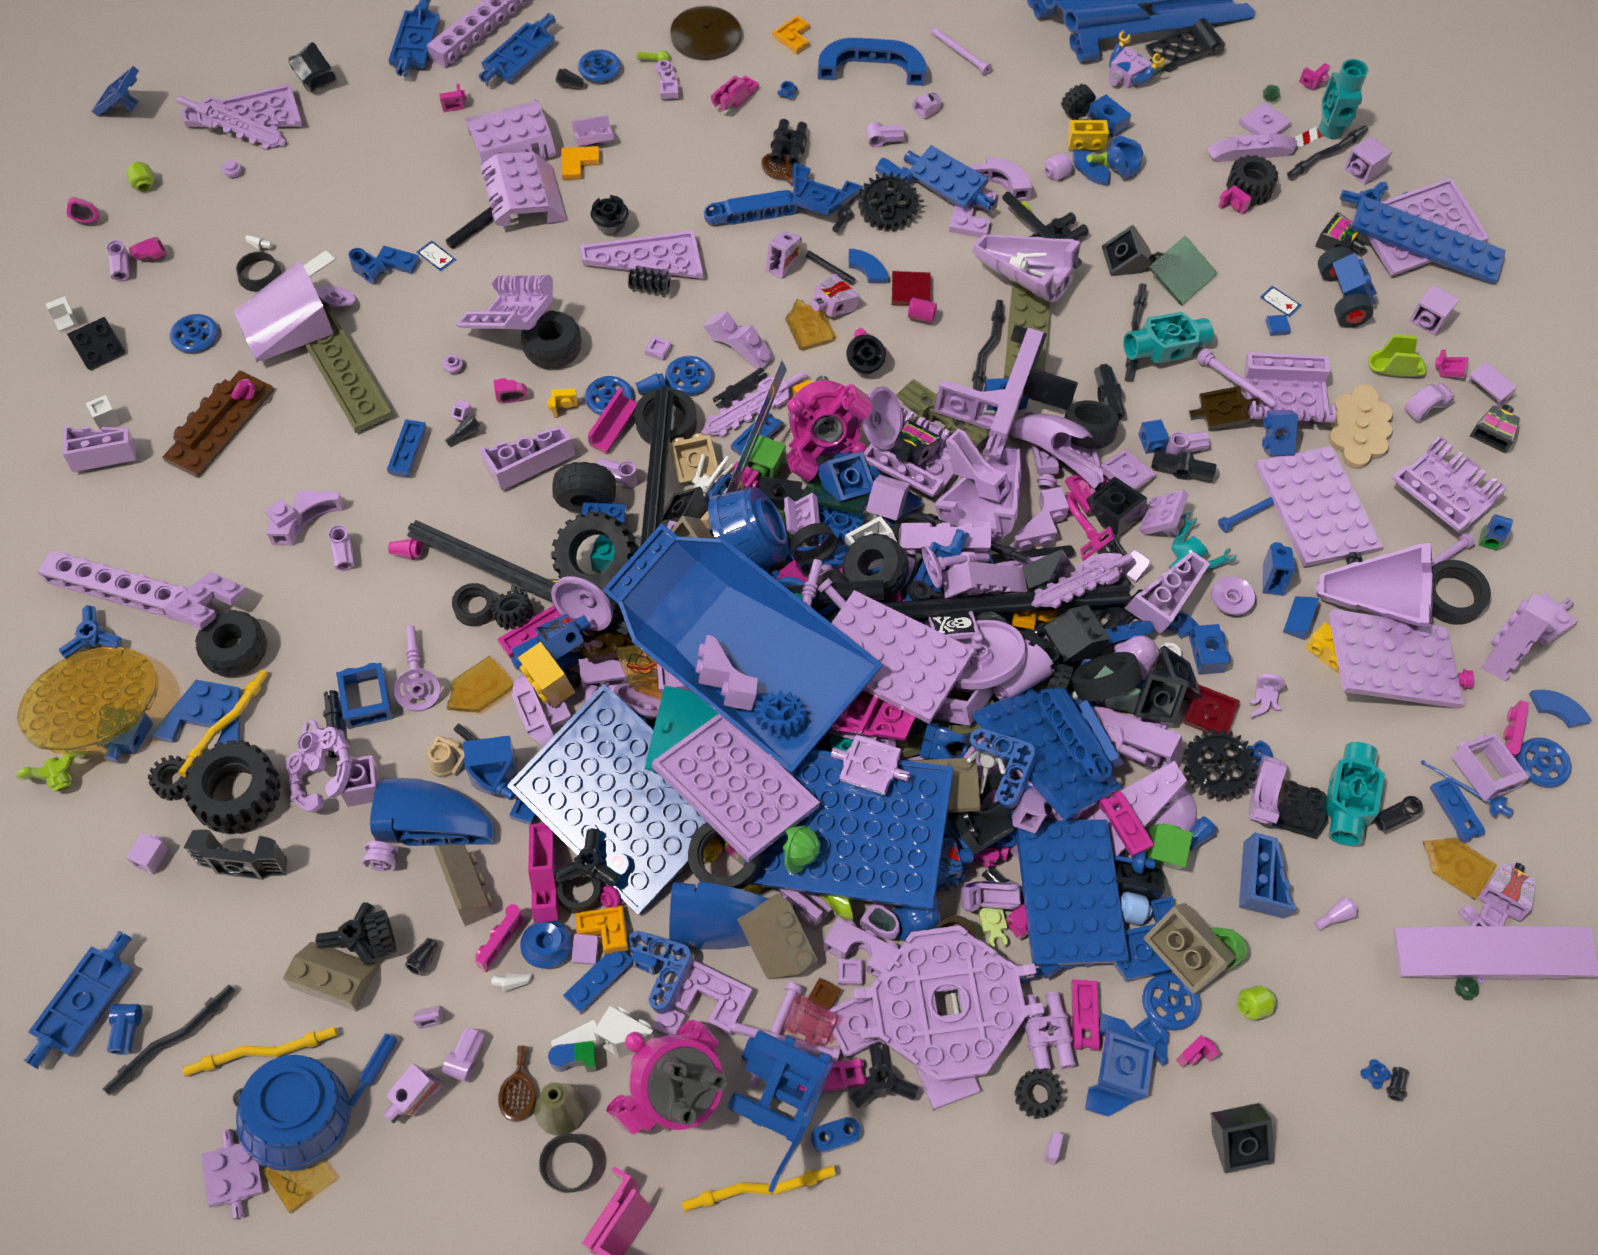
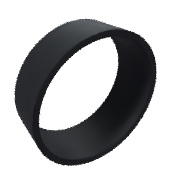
M256 251L248 253L238 261L236 266L239 284L244 289L252 292H259L281 275V269L273 256L266 252ZM255 261H269L274 264L271 273L261 279L250 280L240 275L248 264Z
M824 523L807 525L798 530L791 538L790 546L794 560L802 565H812L814 559L823 561L837 549L838 538L831 528ZM828 534L827 539L818 547L806 551L797 550L807 539L816 535Z
M995 771L987 775L983 793L979 794L980 811L975 812L985 820H999L1007 816L1014 809H1007L998 805L991 810L981 811L984 798L990 791L1000 785L1004 775L1001 774V771ZM1010 791L1008 797L1005 799V801H1007L1008 798H1012V799H1013V796H1012V794H1011V791Z
M570 1133L559 1135L550 1140L542 1150L539 1159V1170L545 1183L552 1189L564 1193H572L584 1188L592 1179L596 1167V1155L592 1145L584 1137ZM565 1143H577L585 1147L590 1153L593 1163L591 1174L587 1180L580 1186L572 1189H560L554 1186L549 1180L546 1171L547 1160L552 1151Z

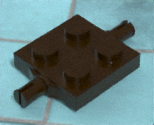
M1240 386L1200 393L1201 408L1189 410L1190 419L1202 416L1206 421L1208 431L1246 424L1250 420L1247 411L1248 407L1251 406L1252 401H1255L1256 405H1260L1259 397L1246 399L1241 392Z
M607 627L599 631L585 629L580 632L584 640L583 643L567 652V654L579 652L586 656L589 662L630 657L632 653L630 645L634 644L631 636L625 637Z

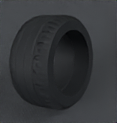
M1091 400L1076 402L1067 408L1064 417L1084 427L1091 434L1092 438L1087 436L1083 439L1072 436L1071 442L1079 447L1087 449L1104 448L1110 445L1116 437L1119 417L1111 407L1104 403Z

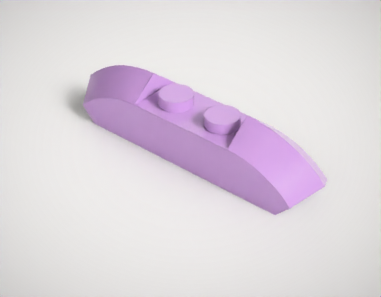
M1275 133L1234 136L1210 144L1207 150L1216 162L1236 161L1246 155H1258V157L1264 158L1283 157L1294 152L1298 141L1290 136Z

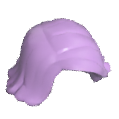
M1141 635L1115 642V652L1135 654L1143 675L1142 680H1145L1147 673L1150 672L1159 659L1158 648L1154 641Z

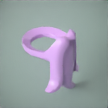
M1268 673L1257 677L1255 699L1249 701V704L1254 706L1260 700L1261 707L1250 715L1251 718L1266 712L1270 702L1273 710H1281V707L1277 704L1278 692L1284 687L1285 683L1281 676Z

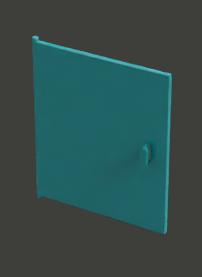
M664 685L644 769L656 772L652 768V761L714 718L718 713L693 692Z

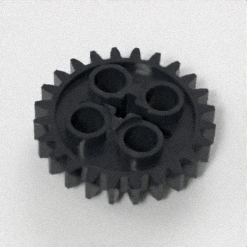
M883 172V177L876 174V180L869 178V184L864 183V189H860V196H858V202H860L858 203V209H861L860 215L864 216L865 222L870 220V227L876 224V230L883 226L884 232H886L887 227L894 231V226L901 229L902 223L907 226L908 219L913 220V214H917V207H919V201H917L919 200V194H916L917 188L913 187L912 181L907 183V177L900 179V173L894 177L893 172L889 176ZM887 188H893L894 190H892V191H887L886 189H887ZM878 199L879 201L872 202L871 200ZM900 201L906 202L905 204H898ZM885 212L891 213L890 215H883Z
M1212 728L1208 735L1204 730L1201 737L1195 735L1194 742L1190 741L1187 745L1189 749H1185L1183 753L1187 756L1182 760V763L1186 764L1183 772L1189 773L1186 780L1194 781L1191 788L1200 787L1198 794L1206 791L1207 799L1212 794L1215 795L1217 801L1220 800L1221 796H1224L1225 800L1229 801L1231 794L1237 799L1240 795L1239 792L1245 794L1247 788H1251L1253 785L1251 780H1255L1257 777L1254 772L1258 770L1259 766L1254 765V763H1256L1258 758L1251 756L1254 749L1246 748L1249 743L1248 741L1240 742L1241 735L1234 738L1233 731L1225 735L1224 729L1221 728L1219 734H1217L1214 728ZM1224 750H1230L1233 756L1227 755ZM1206 752L1211 756V758H1205L1202 756L1201 753ZM1229 771L1237 772L1239 777L1232 776ZM1206 774H1213L1216 780L1209 779Z

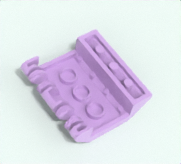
M535 100L464 119L469 135H472L478 151L481 165L495 154L526 152L525 150L533 152L532 147L538 146L539 156L546 159L543 145L545 146L548 158L556 156L551 132L540 104Z
M535 152L495 154L481 165L480 168L483 179L486 181L485 187L490 206L493 208V218L497 226L510 225V214L545 212L547 223L566 221L551 164Z
M550 275L496 276L490 284L498 293V298L487 311H467L456 326L458 328L530 330L536 325V321L540 316L547 312L549 305L553 302V279Z
M1248 352L1244 379L1277 401V406L1274 408L1268 406L1260 399V405H1256V402L1252 401L1251 406L1247 409L1249 417L1251 419H1264L1267 417V410H1293L1298 414V421L1309 422L1310 419H1313L1316 422L1334 423L1336 418L1335 405H1332L1329 410L1326 380L1330 374L1328 356ZM1244 389L1246 399L1255 398L1254 395Z
M901 407L904 426L907 420H913L914 413L908 412L907 409ZM920 417L916 424L942 438L937 453L920 465H914L909 461L905 463L899 462L893 453V448L880 450L870 444L863 453L866 463L905 483H909L910 486L931 497L941 495L955 476L948 448L944 447L946 440L949 438L950 431L946 429L943 431L942 427L929 420L925 422L923 417Z
M1439 436L1431 443L1425 454L1411 466L1405 465L1391 479L1456 531L1464 532L1498 500L1507 487L1499 482L1487 494L1497 482V479L1493 477L1481 490L1476 485L1485 477L1487 472L1482 469L1471 481L1472 477L1481 467L1467 456L1459 462L1464 455L1462 452L1456 453L1449 463L1444 461L1443 459L1451 452L1454 446L1449 443L1440 452L1447 441Z

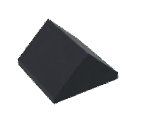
M1165 645L1162 646L1156 669L1189 682L1183 700L1200 698L1202 695L1190 662Z
M1159 669L1148 672L1133 715L1135 717L1174 724L1189 682Z
M1115 860L1116 882L1120 896L1124 892H1132L1146 896L1149 902L1161 898L1165 889L1162 869L1143 867V873L1138 874L1133 870L1132 863Z

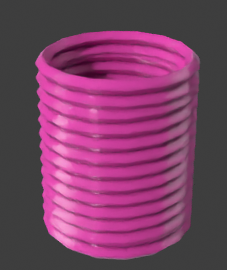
M913 297L909 305L907 317L926 323H933L937 303Z

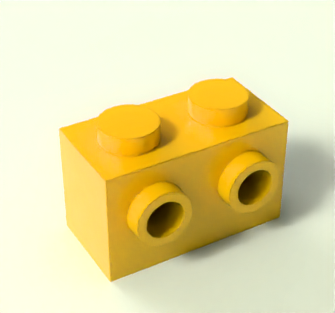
M1070 120L1067 133L1068 150H1105L1109 135L1107 120Z
M1324 622L1311 636L1305 649L1340 675L1331 626Z

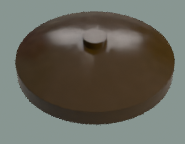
M698 6L683 11L673 20L670 36L673 46L682 55L695 60L709 61L725 57L733 52L740 42L741 29L738 20L730 12L714 6Z

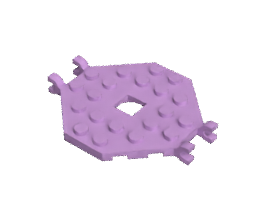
M960 925L911 932L874 984L869 988L854 989L855 1003L872 999L876 1027L860 1029V1041L863 1043L875 1039L881 1040L936 1082L986 1075L1026 1017H1042L1044 1013L1042 1003L1024 1004L1019 979L1034 978V974H1036L1035 965L1033 963L1016 966L1012 962L1006 961L991 947L967 933L968 931ZM958 990L962 1013L939 1016L934 993Z

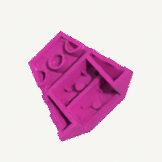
M863 690L831 729L905 741L916 717Z

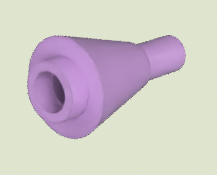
M1342 896L1326 915L1315 921L1314 924L1318 930H1321L1331 923L1334 924L1357 917L1356 911H1358V908L1351 898L1347 899Z

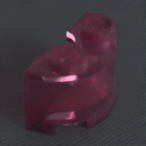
M797 994L785 1019L784 1029L795 1035L799 1033L806 1036L804 1040L807 1043L818 1046L819 1042H829L840 1016Z

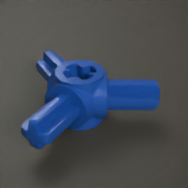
M1381 181L1373 189H1368L1365 192L1355 193L1343 190L1340 194V200L1356 204V208L1362 195L1380 202L1381 196L1389 187L1386 182Z
M86 605L82 609V623L78 625L76 633H74L76 637L60 647L59 652L67 659L84 647L86 649H96L100 646L118 649L122 645V638L106 633L105 629L101 628L100 623L97 622L95 606Z

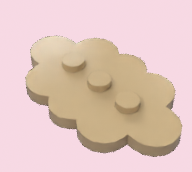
M1364 384L1356 386L1351 395L1343 394L1336 398L1334 402L1335 422L1329 423L1332 428L1328 437L1329 443L1335 449L1343 451L1342 458L1344 462L1352 468H1363L1368 464L1370 458L1382 457L1389 447L1387 439L1392 432V427L1389 424L1393 415L1392 409L1386 403L1378 401L1379 396L1376 389Z

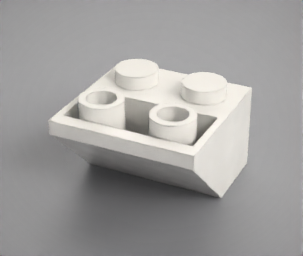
M879 516L846 534L844 545H849L850 547L860 537L873 533L887 535L895 541L896 539L893 531L883 518ZM881 558L873 561L868 570L883 568L884 559Z
M609 1006L593 1031L598 1046L619 1058L635 1053L627 1050L625 1046V1038L629 1033L635 1031L641 1033L645 1042L654 1038L650 1024L641 1019L637 1022L630 1018L631 1014L621 1007L615 1009Z

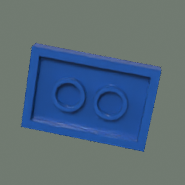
M132 66L107 86L91 112L96 116L103 112L106 114L112 105L115 107L118 103L131 112L139 100L129 94L130 91L127 89L129 86L132 87L138 80L136 75L139 70Z

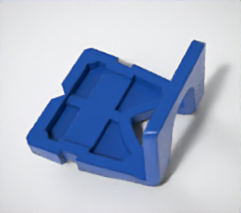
M934 722L927 723L924 735L925 741L922 742L919 756L927 760L953 759L954 757L949 753L947 745L959 741L964 743V748L957 758H963L968 751L971 733L960 735L946 727H940L939 724Z

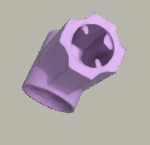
M872 122L866 128L869 145L872 147H880L884 142L904 141L903 125L882 126L879 122Z
M113 240L106 247L109 253L110 276L112 280L126 281L129 277L130 255L122 241Z
M1203 431L1191 434L1175 432L1172 434L1165 451L1166 453L1177 455L1180 452L1189 453L1206 450L1209 447L1208 434Z
M603 458L598 460L597 464L605 466L615 476L616 481L620 482L623 487L632 488L637 485L638 475L636 465L633 462L623 461L619 463Z
M333 526L329 530L328 536L331 541L335 568L342 571L351 570L355 566L351 537L344 526Z
M465 1028L454 1052H450L443 1064L442 1073L467 1082L474 1071L475 1059L486 1038L485 1035L475 1029Z

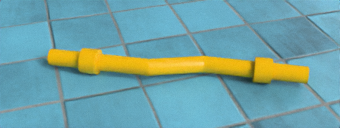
M265 670L259 671L254 680L247 684L244 689L245 693L235 707L209 728L196 748L190 750L186 756V762L178 771L179 775L187 777L185 772L188 767L193 766V759L196 756L200 757L203 755L202 751L209 746L214 737L240 716L252 697L257 696L261 690V684L268 676Z
M335 1026L316 1033L311 1031L304 1034L302 1038L277 1047L243 1045L215 1056L210 1054L202 1057L201 1061L182 1067V1071L186 1077L203 1070L207 1072L216 1069L217 1065L242 1056L279 1057L306 1046L307 1048L319 1045L318 1042L337 1036Z
M833 1165L813 1171V1169L804 1171V1175L778 1183L773 1193L768 1191L770 1184L740 1182L712 1192L711 1190L700 1192V1196L682 1201L681 1204L683 1211L686 1212L704 1206V1208L715 1205L714 1202L741 1193L778 1195L805 1185L807 1187L817 1185V1181L836 1176Z

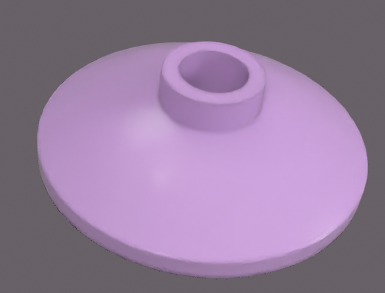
M324 285L315 289L319 299L332 308L349 306L355 302V296L348 290L340 287Z
M1223 577L1215 582L1211 590L1214 604L1221 611L1228 614L1239 615L1246 613L1252 608L1255 601L1253 588L1248 582L1238 577Z

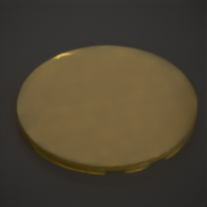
M101 647L77 653L47 669L30 685L19 704L17 714L19 728L33 746L41 750H51L53 753L70 754L101 747L112 742V738L122 732L127 733L141 721L140 717L146 710L151 709L159 688L157 673L151 662L144 655L132 649Z

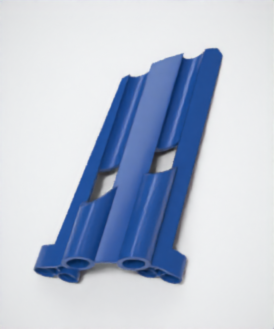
M1027 0L1028 5L1034 7L1036 18L1054 16L1058 9L1064 12L1065 26L1069 31L1076 32L1070 35L1069 44L1072 50H1076L1079 62L1098 59V40L1119 37L1122 31L1125 32L1124 36H1128L1129 34L1135 35L1193 27L1198 20L1203 18L1207 19L1210 24L1254 18L1256 12L1248 3L1236 4L1233 0ZM1150 4V8L1155 15L1149 16L1138 5Z

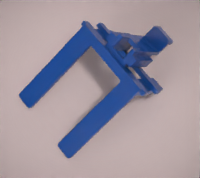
M758 1030L754 1038L749 1037L741 1058L748 1062L745 1070L766 1081L767 1085L759 1103L734 1092L731 1095L727 1108L752 1120L751 1123L760 1127L762 1125L792 1142L768 1189L769 1192L773 1193L805 1135L834 1062L830 1061L831 1056L824 1052H821L818 1058L795 1047L796 1039L789 1035L782 1041L762 1030ZM798 1086L806 1087V1091L799 1089ZM773 1097L798 1109L794 1120L769 1109Z

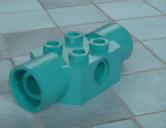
M1348 59L1343 62L1340 72H1332L1321 100L1322 119L1318 127L1319 132L1326 138H1340L1345 128L1350 127L1352 120L1356 117L1357 108L1362 103L1361 88L1368 73V66L1361 60Z
M1182 311L1148 317L1141 330L1130 331L1124 335V351L1131 360L1149 357L1156 364L1191 357L1195 348L1208 346L1212 343L1214 337L1213 326L1207 318L1193 320Z
M1350 742L1346 744L1343 760L1337 762L1330 774L1325 800L1326 814L1332 818L1328 836L1333 842L1345 846H1357L1362 843L1365 826L1370 825L1379 811L1385 773L1376 767L1378 750L1368 743Z

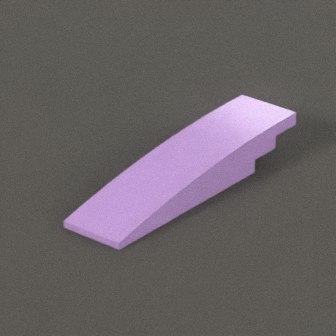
M1457 926L1394 928L1400 977L1502 980L1598 977V959L1592 927Z

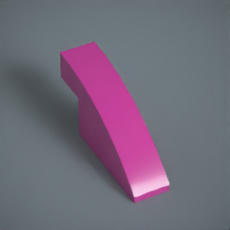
M545 823L529 824L528 874L532 891L531 910L534 923L558 921L557 879L554 873L556 871L554 832Z

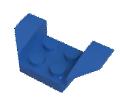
M1100 1013L1099 1035L1105 1037L1098 1084L1088 1087L1085 1110L1109 1117L1133 1102L1148 1096L1155 1047L1141 1041L1125 1020Z

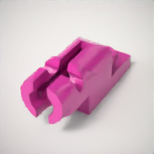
M734 75L711 95V102L715 108L722 104L720 111L730 106L737 109L759 89V83L745 75L742 78Z

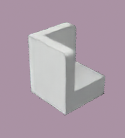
M65 296L46 303L47 309L54 319L59 332L79 326Z
M106 395L86 403L100 430L102 427L120 425V421Z

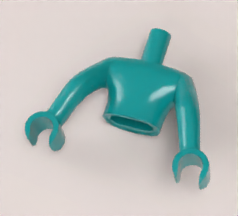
M1187 512L1184 515V525L1172 543L1171 550L1178 559L1169 566V569L1192 551L1200 557H1203L1208 552L1206 546L1195 536L1184 541L1190 528L1195 526L1197 518L1193 521L1187 520L1191 516V512ZM1227 548L1224 551V555L1207 561L1210 565L1206 570L1216 568L1223 563H1234L1237 554L1232 558L1227 557L1226 555L1231 551L1230 548Z

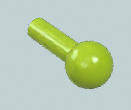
M637 51V59L657 62L661 60L670 61L671 59L667 51H660L658 54Z
M1104 152L1101 155L1089 154L1087 155V161L1109 167L1107 162L1108 152Z

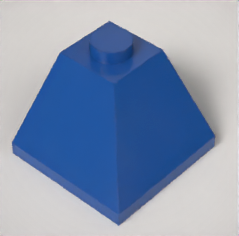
M862 451L828 460L818 466V474L823 488L839 502L871 493L874 482Z

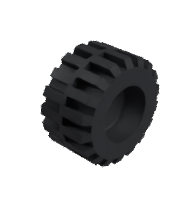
M1258 155L1240 157L1232 165L1226 183L1227 190L1235 185L1251 197L1250 205H1260L1271 198L1278 180V170H1276V166L1272 165L1270 160H1265L1264 157H1258Z

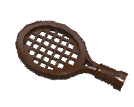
M771 153L766 154L761 161L763 171L772 178L787 180L793 187L792 166L788 163V159L782 155L780 162L775 164L770 160Z
M523 1045L517 1046L516 1071L505 1079L498 1094V1106L501 1114L512 1122L523 1121L534 1109L536 1102L535 1085L525 1072L529 1047Z

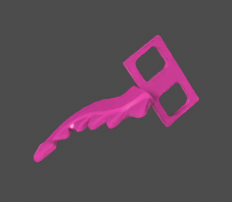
M1066 492L1069 509L1085 530L1087 538L1091 540L1080 548L1081 558L1085 561L1114 538L1112 528L1109 526L1099 534L1077 507L1073 494ZM1109 532V536L1103 540L1102 537ZM1092 545V550L1084 555V551Z

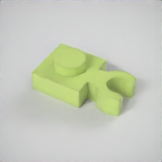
M1002 908L978 909L977 914L982 934H990L988 946L994 950V940H1000L1002 947L1006 948L1007 937L1001 933L1007 929Z

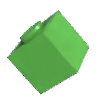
M759 435L747 464L748 467L759 472V481L761 476L778 477L786 462V445Z
M1158 823L1150 826L1148 836L1154 846L1145 851V858L1153 859L1155 864L1176 870L1185 868L1193 832L1181 830L1180 827L1171 824Z

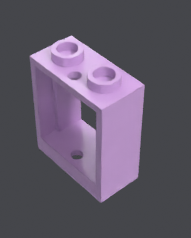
M953 686L933 719L970 726L974 721L972 715L976 710L983 708L994 694L993 687L971 690ZM955 691L972 693L968 701L951 699Z
M1496 733L1489 736L1480 735L1472 742H1469V740L1462 742L1456 747L1458 750L1451 756L1484 801L1516 790L1529 778ZM1483 751L1503 778L1493 781L1474 754Z

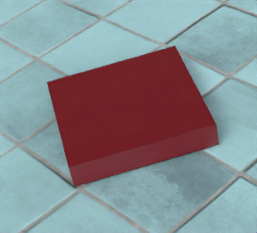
M892 271L891 305L909 306L913 297L931 302V272Z
M1198 684L1202 696L1198 699H1191L1182 724L1200 731L1205 730L1208 734H1210L1212 728H1214L1217 734L1223 728L1225 735H1228L1240 700Z

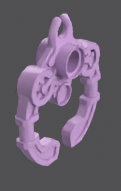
M310 719L309 723H304L302 734L297 742L298 751L293 752L288 757L286 769L288 771V788L291 789L292 796H290L291 802H294L302 810L317 812L323 807V796L315 793L306 797L305 792L300 789V785L303 784L302 776L309 770L321 773L326 766L325 754L328 750L333 751L335 755L339 756L340 761L337 762L336 776L329 780L325 791L329 798L335 799L342 794L346 787L352 758L349 757V744L344 739L342 730L330 726L320 730L317 722ZM309 724L312 725V730L310 732H308Z

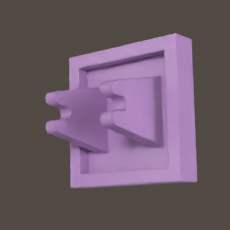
M1182 489L1151 498L1139 531L1143 535L1162 531L1169 537H1172L1173 533L1178 535L1180 531L1177 526L1180 518L1184 519L1185 513L1183 509L1189 494Z

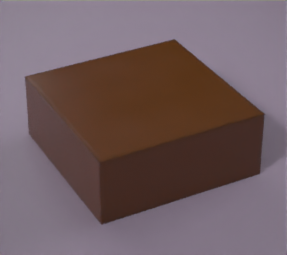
M819 978L807 1001L827 1011L832 1008L841 989Z

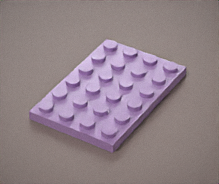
M1452 177L1381 202L1483 242L1489 239ZM1368 237L1391 277L1433 262Z
M1332 446L1298 452L1295 455H1282L1257 460L1255 467L1269 496L1273 498L1276 511L1304 567L1345 559L1350 552H1358L1361 555L1382 550L1383 545Z
M855 590L831 623L883 664L881 670L865 687L864 691L928 724L933 720L974 654L973 648Z
M1337 609L1329 612L1343 692L1452 708H1460L1464 705L1447 627L1431 625L1430 627L1416 626L1392 618Z
M719 714L652 761V768L747 862H750L783 836L786 829L796 826L819 808L820 802L791 774Z

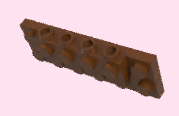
M241 370L230 381L224 379L222 383H216L213 387V393L208 398L204 397L201 400L197 411L190 412L187 416V422L182 427L178 426L175 429L173 436L175 443L162 456L164 461L199 478L273 393V386ZM242 379H249L255 387L253 397L248 400L243 397L238 400L233 399L231 394L237 383Z

